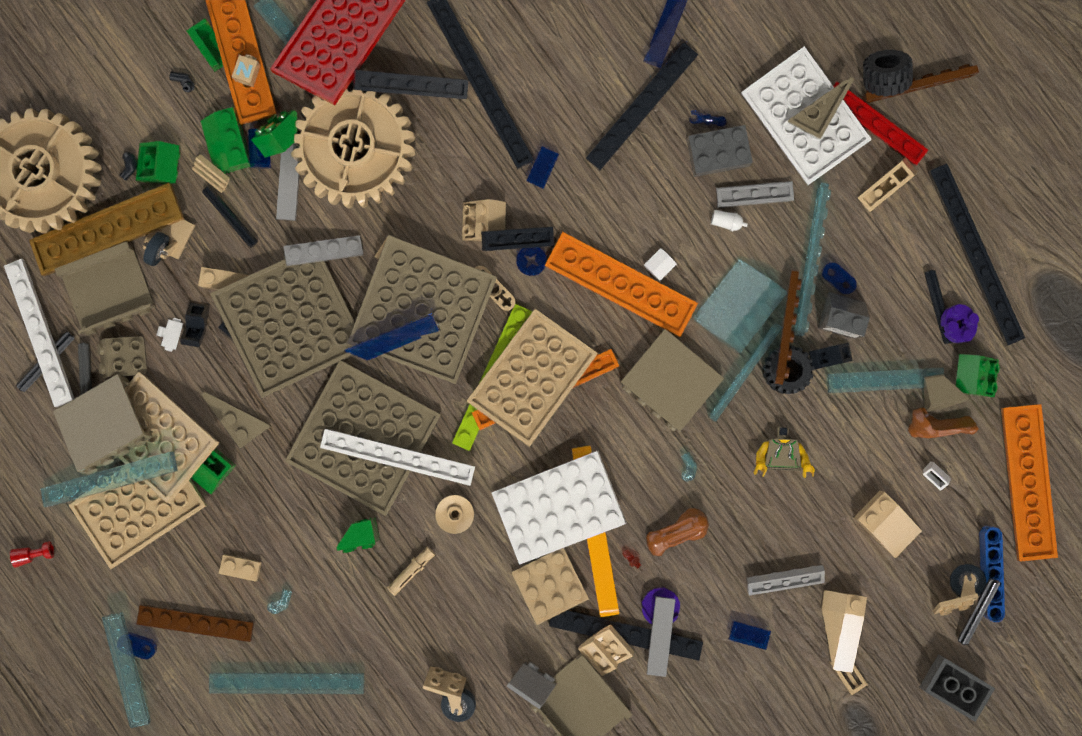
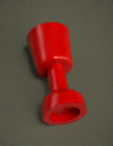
M50 541L43 543L41 548L31 550L29 547L10 550V560L14 568L32 562L34 557L44 556L46 559L54 558L55 555L53 544Z

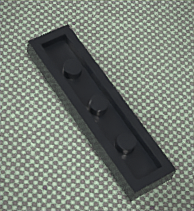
M553 227L481 231L482 251L554 246Z

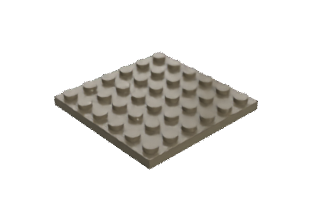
M388 235L347 344L456 384L497 276Z
M284 259L210 293L261 398L363 350L347 344L355 322L324 261L286 266Z
M339 361L285 462L387 516L411 471L320 448L324 430L328 429L421 453L441 414L353 366Z

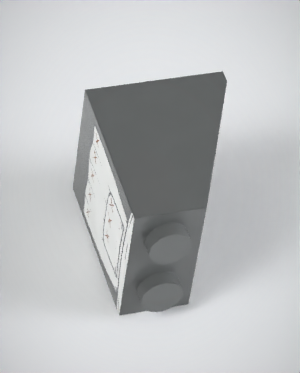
M828 292L818 329L853 339L865 337L870 319L866 302Z

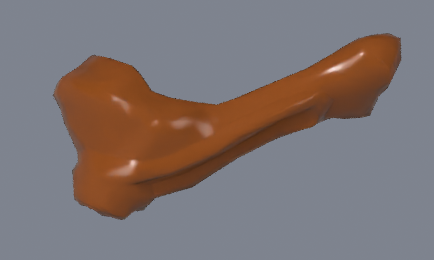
M918 408L913 410L912 423L908 431L914 438H936L960 433L973 435L979 428L970 416L937 420L929 415L925 408Z
M690 508L679 517L676 523L658 531L649 532L646 537L649 551L652 555L662 556L669 547L677 546L687 540L695 541L704 538L709 527L706 514L699 509Z

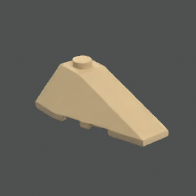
M824 590L821 610L824 617L825 632L827 634L833 670L851 673L853 671L867 600L865 596Z

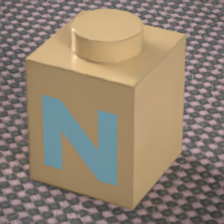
M247 54L245 57L239 55L232 78L236 82L254 87L261 66L256 61L257 58Z

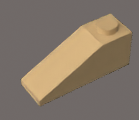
M905 157L862 193L858 199L871 212L914 177L918 171Z
M201 267L198 286L219 290L249 275Z

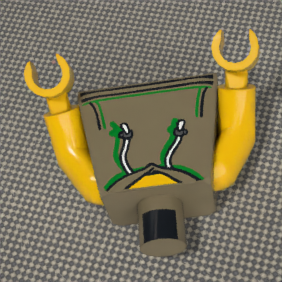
M777 427V439L768 438L757 451L756 467L753 473L756 475L758 470H761L763 472L762 476H764L767 470L802 471L803 468L802 476L806 478V472H811L813 477L815 469L811 466L809 456L802 444L796 439H788L789 428Z

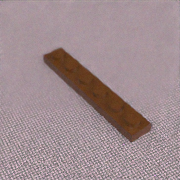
M965 64L958 67L959 70L952 71V69H946L935 76L933 73L922 76V79L916 81L913 78L912 85L909 86L908 90L894 96H878L866 91L867 93L862 96V100L868 104L974 77L979 73L978 66Z
M791 270L775 384L783 385L784 378L788 379L790 367H787L786 364L787 360H791L792 349H789V342L793 343L795 331H791L792 325L796 324L797 319L794 307L798 308L799 296H796V291L800 290L802 279H798L799 271Z
M141 604L139 605L136 625L251 642L255 622Z

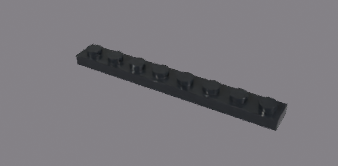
M683 43L589 153L586 160L601 171L697 58L698 54Z
M567 610L550 619L549 627L593 636L603 628L612 625L628 645L645 649L650 647L652 629L571 610ZM671 634L669 654L699 661L703 641Z

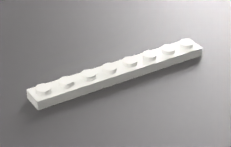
M19 259L5 265L4 268L54 407H60L75 398L25 260Z
M328 429L324 430L320 446L323 449L469 486L471 485L475 466Z

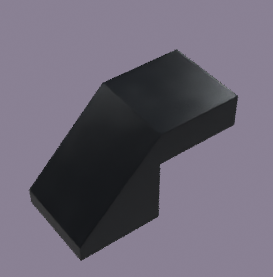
M190 303L185 314L186 327L180 338L182 345L200 347L206 332L209 305Z
M849 342L809 351L814 370L853 361Z

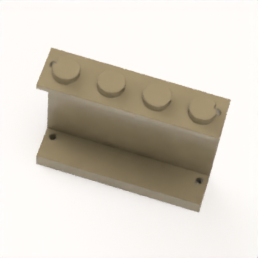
M127 241L55 269L56 275L63 278L81 326V330H78L79 334H86V336L94 335L100 328H112L116 322H128L133 319L134 315H146L151 313L150 309L156 307L133 245Z
M664 329L620 383L622 384L621 389L629 395L633 393L640 405L650 407L652 409L650 413L657 419L662 417L667 422L665 425L671 431L677 430L680 432L724 378Z
M117 374L53 411L77 472L87 475L93 474L101 466L111 464L115 458L128 454L131 449L144 445L148 439L152 438L151 434L143 431L125 389L126 386L130 385L126 377Z
M582 653L553 676L555 678L554 682L557 685L540 709L529 703V706L535 713L539 712L542 715V722L548 728L550 726L555 731L554 736H604L624 718L627 720L633 715L629 707Z

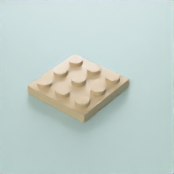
M564 548L551 552L511 572L536 625L589 600Z

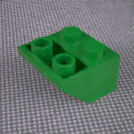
M293 110L290 112L283 111L278 116L274 114L267 120L268 124L266 126H261L255 131L256 135L251 140L265 158L285 152L294 143L295 134H297V112Z
M959 354L956 387L964 394L995 398V393L998 389L997 374L1000 370L999 360L980 355Z
M215 448L191 478L212 495L235 468L236 464Z
M376 518L359 520L352 523L337 545V551L342 550L343 553H349L356 550L359 546H362V549L374 547L376 542L380 540Z

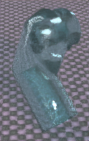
M687 452L681 456L686 465L685 472L682 473V479L685 482L692 481L697 471V464L690 453Z
M283 589L280 600L268 603L267 610L271 614H278L287 609L292 592Z

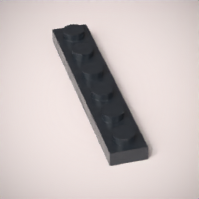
M354 70L353 90L467 99L469 80Z

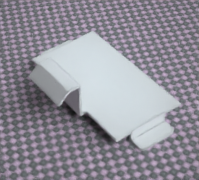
M168 319L166 328L160 326L158 328L157 336L163 337L161 346H164L167 351L172 352L173 349L176 350L183 323H180V319Z

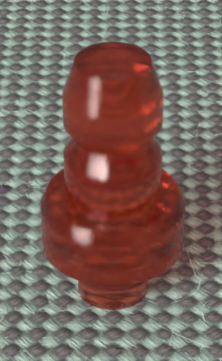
M628 550L622 553L630 562L629 565L632 568L635 566L638 569L641 566L639 563L640 559L637 556L634 557Z

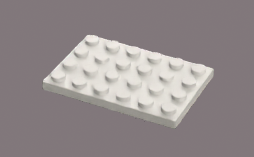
M804 46L742 91L741 94L808 186L872 139L844 100H842L820 140L787 123L791 117L834 89L831 82Z
M599 451L492 492L519 565L627 523Z

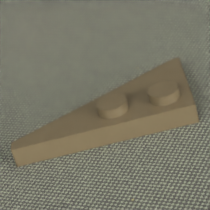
M849 77L801 112L791 117L787 123L820 140L854 78Z
M207 392L201 394L239 448H243L271 427L270 424L224 402Z

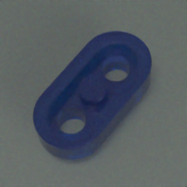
M832 262L823 267L822 277L838 292L847 295L855 291L857 287L855 278L840 265ZM829 269L834 271L833 276L828 274ZM843 282L849 284L847 289L843 287Z
M131 632L124 633L118 639L119 649L135 657L150 659L157 652V645L152 639ZM127 639H130L132 641V644H129L127 642ZM145 645H148L150 647V650H147L145 648Z

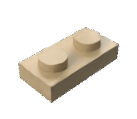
M223 554L219 574L258 581L262 562Z

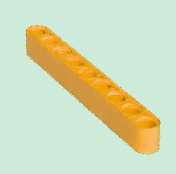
M590 445L571 448L573 460L592 453ZM606 532L587 539L600 617L619 614Z

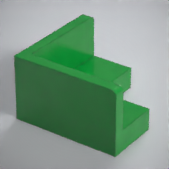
M205 18L186 31L213 71L216 72L223 67V62L215 33Z

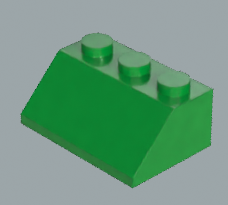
M234 107L216 111L200 121L213 165L224 174L253 166L242 125L239 124Z

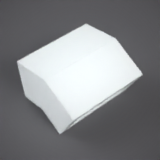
M660 248L644 266L660 281L676 265V262Z
M930 462L923 469V475L940 491L949 485L951 478L934 462ZM930 471L936 474L942 481L940 482Z

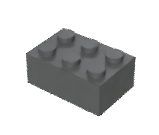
M745 125L691 135L686 140L694 177L749 167L753 163Z
M939 654L919 686L926 693L975 722L995 690L991 685Z

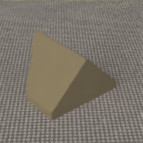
M943 374L924 377V408L927 412L946 409L969 399Z

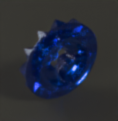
M539 247L522 248L517 254V267L525 275H538L546 267V255ZM537 254L535 262L538 266L531 264L527 268L528 260L524 256L532 258Z

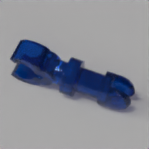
M692 110L691 115H697L698 117L696 119L689 118V122L693 124L705 122V125L711 123L723 127L727 123L726 118L723 116H711L710 113L704 115L697 110Z

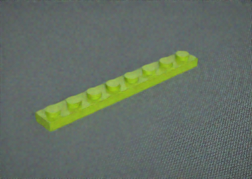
M515 304L480 382L532 314V311ZM469 405L452 444L470 451L479 432V428L472 415V412L477 409L472 405Z

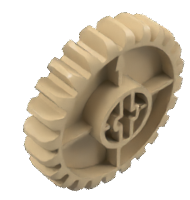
M348 88L335 106L314 96L312 102L315 108L312 110L308 107H303L301 111L306 120H296V127L301 134H295L294 144L300 148L294 149L291 152V157L300 161L295 167L296 172L300 175H306L303 183L308 188L315 187V195L319 198H323L328 194V201L332 205L338 204L342 198L344 206L349 209L352 208L355 199H357L362 208H366L368 197H372L379 204L382 202V191L391 196L394 195L395 191L391 184L395 182L403 185L405 180L400 172L411 171L413 168L405 158H411L416 155L415 149L407 145L415 141V135L412 131L407 130L411 126L409 118L401 117L403 113L402 106L400 104H393L391 106L392 98L387 93L379 97L378 92L367 91L366 94L361 90L349 92ZM366 134L370 138V145H366L364 142ZM354 141H356L359 147H353V151H351L348 146H354ZM337 146L343 150L341 159L337 153Z
M29 108L25 111V116L15 111L11 113V122L1 118L0 220H5V224L9 227H20L22 231L28 233L33 232L35 229L38 232L47 233L50 230V226L61 230L62 226H64V219L71 223L76 222L77 215L75 211L78 210L83 213L88 211L84 201L86 199L95 200L96 195L90 189L91 187L100 186L101 183L99 179L93 177V173L101 171V165L92 161L99 155V152L94 147L89 146L92 142L90 135L83 133L82 127L74 121L70 122L69 118L64 114L58 113L55 115L49 109H42L39 113L33 108Z

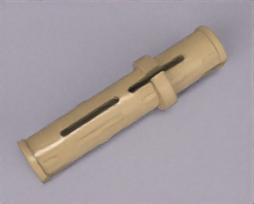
M426 546L387 587L388 590L396 596L420 570L422 571L425 568L424 566L436 555L435 552Z

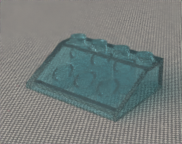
M739 259L693 317V320L735 353L739 354L788 292L773 280Z

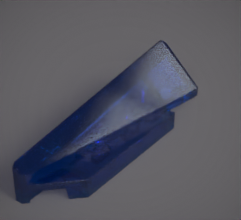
M667 0L649 45L651 48L643 62L661 68L688 0Z
M430 313L347 347L345 352L365 360H370L421 339L423 335L438 332L439 328L433 314Z

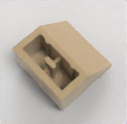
M491 199L464 202L462 241H482L481 231L505 230L506 202Z

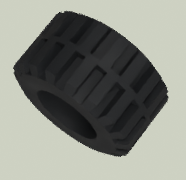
M886 49L872 53L864 59L863 84L869 93L878 96H894L908 90L909 86L912 85L913 61L909 54L894 49Z
M789 346V349H792L791 359L798 366V375L793 381H784L783 385L775 384L780 347L770 352L769 356L765 359V365H763L762 369L764 370L763 377L766 378L767 381L765 382L771 386L772 390H776L781 394H794L803 391L811 383L809 381L814 376L812 374L814 366L811 364L813 361L812 358L809 359V354L802 351L803 349L800 347Z

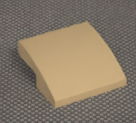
M612 625L603 628L591 636L578 648L601 676L617 669L619 663L633 657L634 654L633 649Z

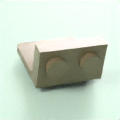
M143 337L106 338L99 341L97 353L101 357L99 372L102 374L103 379L112 378L117 374L131 376L136 375L138 372L142 374L147 372Z

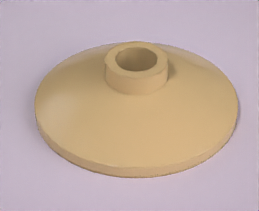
M451 495L444 498L438 504L435 514L436 521L440 528L448 533H462L472 524L474 510L466 498L459 495ZM454 510L459 513V516L456 518L452 516V511Z

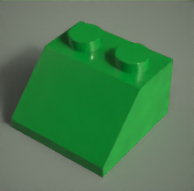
M162 141L140 143L136 181L159 184L176 183L180 145Z

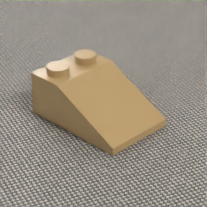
M879 491L853 518L894 558L922 531L903 509L883 491Z

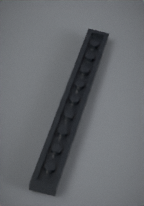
M427 1L426 3L516 169L518 170L533 162L534 159L448 1Z
M946 163L928 171L1005 346L1025 339L1024 333L948 164Z

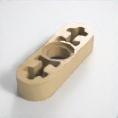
M477 266V267H475L476 269H479V270H481V271L484 270L485 272H487V273H489V274H492V273H491L486 267H484V266ZM496 279L495 283L499 285V291L496 294L491 293L490 298L502 310L510 311L515 306V298ZM502 290L506 292L503 294L506 299L509 297L512 299L510 307L507 305L505 307L502 306L504 302L500 297L498 300L495 299V297L502 293Z

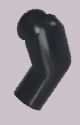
M170 72V81L180 82L184 92L189 93L194 90L195 84L189 74Z
M125 152L122 155L125 169L119 176L125 181L137 170L136 157L131 152Z

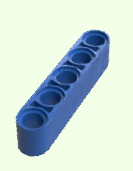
M984 526L979 533L980 569L986 577V584L990 578V570L994 569L995 576L993 578L999 580L1000 585L983 616L992 622H1000L1005 617L1003 536L1000 529ZM993 530L994 537L993 539L989 540L987 536L988 532ZM990 550L995 552V556L992 559L988 557ZM996 608V615L991 617V609Z

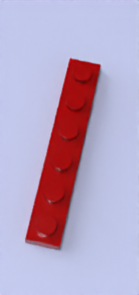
M836 81V83L833 85V87L835 88V87L838 86L840 83ZM847 91L843 100L859 123L901 156L906 157L913 165L917 166L928 152V149L851 91Z

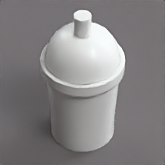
M714 210L711 219L712 225L729 229L732 232L748 225L735 212Z

